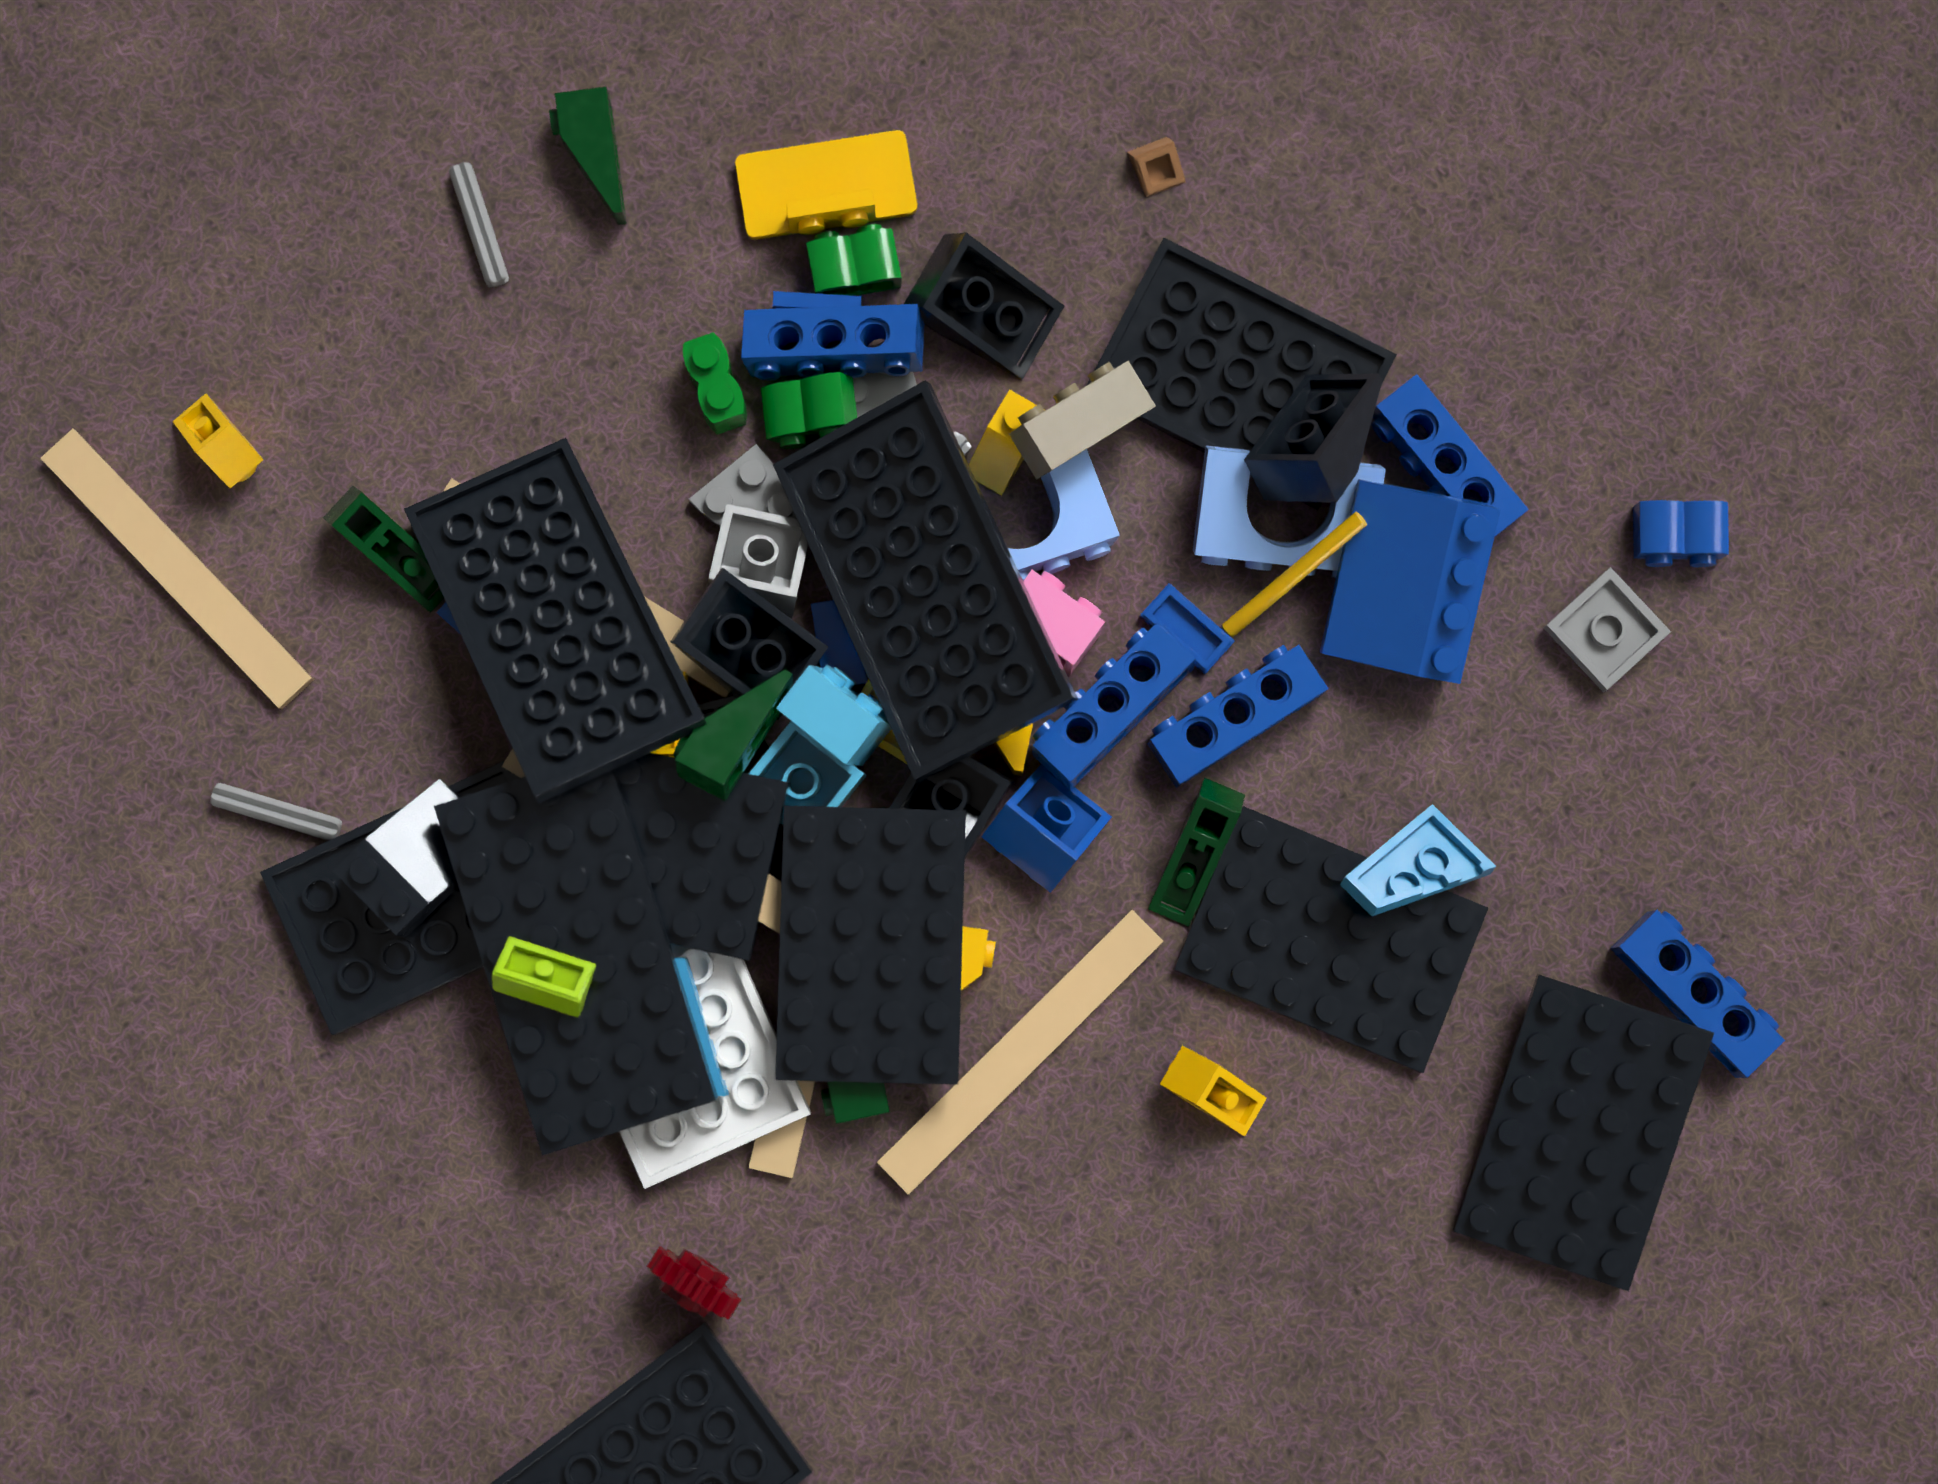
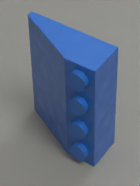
M1358 479L1350 516L1354 512H1358L1367 522V526L1343 545L1320 653L1418 677L1460 684L1501 509L1484 502Z

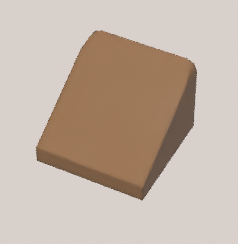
M1168 137L1127 152L1146 197L1186 182L1175 143Z

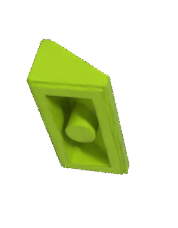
M509 936L492 973V988L497 992L579 1017L588 994L596 964Z

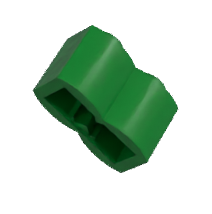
M869 224L856 230L857 233L850 236H840L836 231L822 232L814 236L813 241L806 243L814 293L857 296L901 288L902 277L892 228H882L880 224Z
M712 332L684 342L683 358L692 384L698 390V400L708 426L718 435L746 425L747 409L739 384L732 377L728 353L721 339Z
M841 372L820 374L801 380L775 383L761 388L766 440L780 443L781 449L807 446L806 440L818 436L822 438L857 418L853 377Z

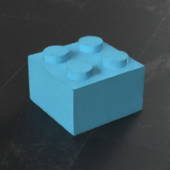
M809 665L776 707V709L846 765L863 766L891 730L879 700L870 694L866 696L863 693H860V695L852 689L856 682L839 668H832L828 665H825L824 668Z
M790 721L749 773L790 783L785 803L787 806L842 807L867 776L855 765L844 764L792 721ZM784 812L781 821L782 825L784 823Z

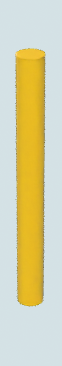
M1354 512L1222 624L1225 631L1231 637H1235L1366 527L1367 522L1358 512Z

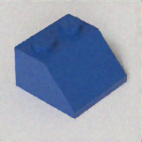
M1041 764L1008 800L981 837L999 853L1003 854L1027 873L1032 880L1051 893L1112 816L1076 787L1069 791Z

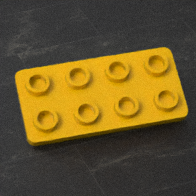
M900 130L741 154L735 161L746 232L748 237L753 240L795 233L815 234L827 228L840 226L847 228L859 227L872 221L910 216L917 211V199L906 135Z

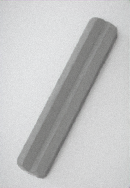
M468 162L454 165L449 169V174L484 280L488 287L503 285L508 282L509 276L474 170Z
M217 783L211 795L210 803L213 806L328 841L338 837L342 828V821L336 817L223 783Z

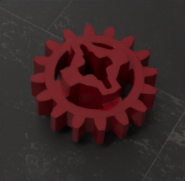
M660 1246L647 1264V1267L651 1269L650 1271L659 1276L660 1280L663 1281L659 1287L660 1291L670 1296L683 1308L690 1312L698 1313L702 1317H705L708 1311H712L719 1317H725L729 1320L742 1301L735 1292L728 1289V1286L725 1285L730 1278L728 1275L720 1271L708 1260L691 1253L685 1248L677 1256L669 1249L666 1250Z

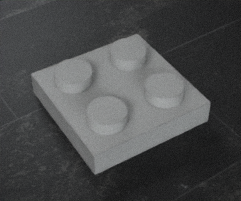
M1611 567L1543 627L1602 692L1607 691L1671 632Z

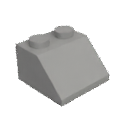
M726 504L707 588L720 569L724 568L792 619L808 542L798 520Z

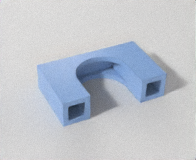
M1205 445L1193 552L1195 555L1202 556V563L1226 566L1228 565V559L1246 561L1245 567L1255 570H1271L1272 564L1289 565L1290 567L1350 517L1358 479L1384 484L1386 469L1378 464L1360 463L1358 473L1337 502L1330 503L1326 519L1314 533L1298 541L1279 542L1260 534L1252 526L1248 517L1247 494L1250 471L1244 459L1250 451ZM1343 546L1316 569L1333 570L1332 577L1336 578ZM1315 569L1308 575H1315Z
M1087 449L1041 477L1053 510L1051 533L1045 540L1035 546L1024 549L1008 548L1023 581L1031 570L1036 572L1044 569V571L1053 574L1069 567V560L1085 555L1087 561L1100 558L1111 552L1109 546L1113 545L1120 536Z

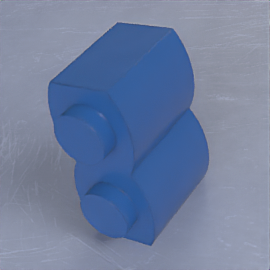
M1651 500L1639 501L1633 506V555L1636 559H1645L1646 566L1665 567L1673 565V559H1689V566L1712 567L1717 565V559H1722L1729 554L1728 502Z

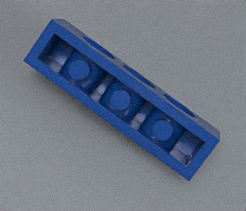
M918 304L744 310L741 359L751 377L761 380H776L780 376L798 375L802 378H807L820 374L841 372L853 378L865 376L866 373H886L891 376H905L910 372H921L923 370L924 321ZM874 340H885L878 347H868V345ZM841 341L837 347L825 349L826 345L830 342ZM798 342L793 349L782 350L786 344Z
M1417 374L1376 405L1373 414L1375 421L1371 423L1374 432L1383 442H1393L1402 453L1399 456V460L1404 469L1413 477L1420 475L1430 487L1427 492L1464 499V490L1478 492L1482 502L1501 509L1495 537L1529 510ZM1407 424H1421L1427 431V439L1417 440L1411 437L1407 430ZM1445 456L1451 459L1455 466V472L1445 474L1439 471L1435 464V458Z
M1158 622L1149 631L1144 627L1137 631L1125 646L1129 650L1118 661L1114 658L1109 659L1097 671L1095 678L1098 681L1087 692L1082 688L1076 691L1078 700L1065 706L1064 708L1067 711L1055 723L1049 719L1034 733L1032 738L1036 742L1032 745V755L1069 791L1194 669L1196 658ZM1137 665H1144L1152 670L1154 676L1148 681L1139 682L1131 677L1129 671ZM1112 695L1119 698L1123 706L1120 710L1110 713L1102 710L1098 702L1102 697ZM1074 726H1084L1091 732L1092 736L1085 743H1075L1068 738L1067 732Z
M1285 645L1280 646L1262 659L1266 666L1251 675L1248 668L1241 671L1225 682L1229 689L1214 698L1212 693L1209 692L1188 706L1192 713L1177 722L1175 717L1171 716L1152 729L1155 737L1150 739L1148 746L1176 788L1320 697L1329 689L1300 645L1289 651ZM1266 679L1276 680L1282 687V698L1279 700L1267 699L1261 692V682ZM1231 702L1240 704L1246 712L1245 722L1241 724L1229 722L1224 716V706ZM1192 726L1204 728L1209 735V744L1203 748L1192 746L1186 737L1187 729Z
M1658 910L1646 912L1610 949L1680 1021L1714 1032L1709 1051L1735 1078H1748L1785 1041L1776 1031L1779 1025L1767 1012L1760 1008L1756 1011L1744 999L1747 993L1736 980L1730 976L1724 978L1712 966L1715 960L1706 949L1699 944L1692 946L1681 934L1684 929L1677 919L1666 911L1662 913ZM1664 946L1669 947L1676 956V964L1670 971L1664 969L1659 962V953ZM1696 979L1703 981L1707 987V997L1702 1003L1695 1001L1691 995V985ZM1729 1011L1734 1013L1739 1020L1738 1031L1733 1036L1729 1035L1723 1028V1018Z

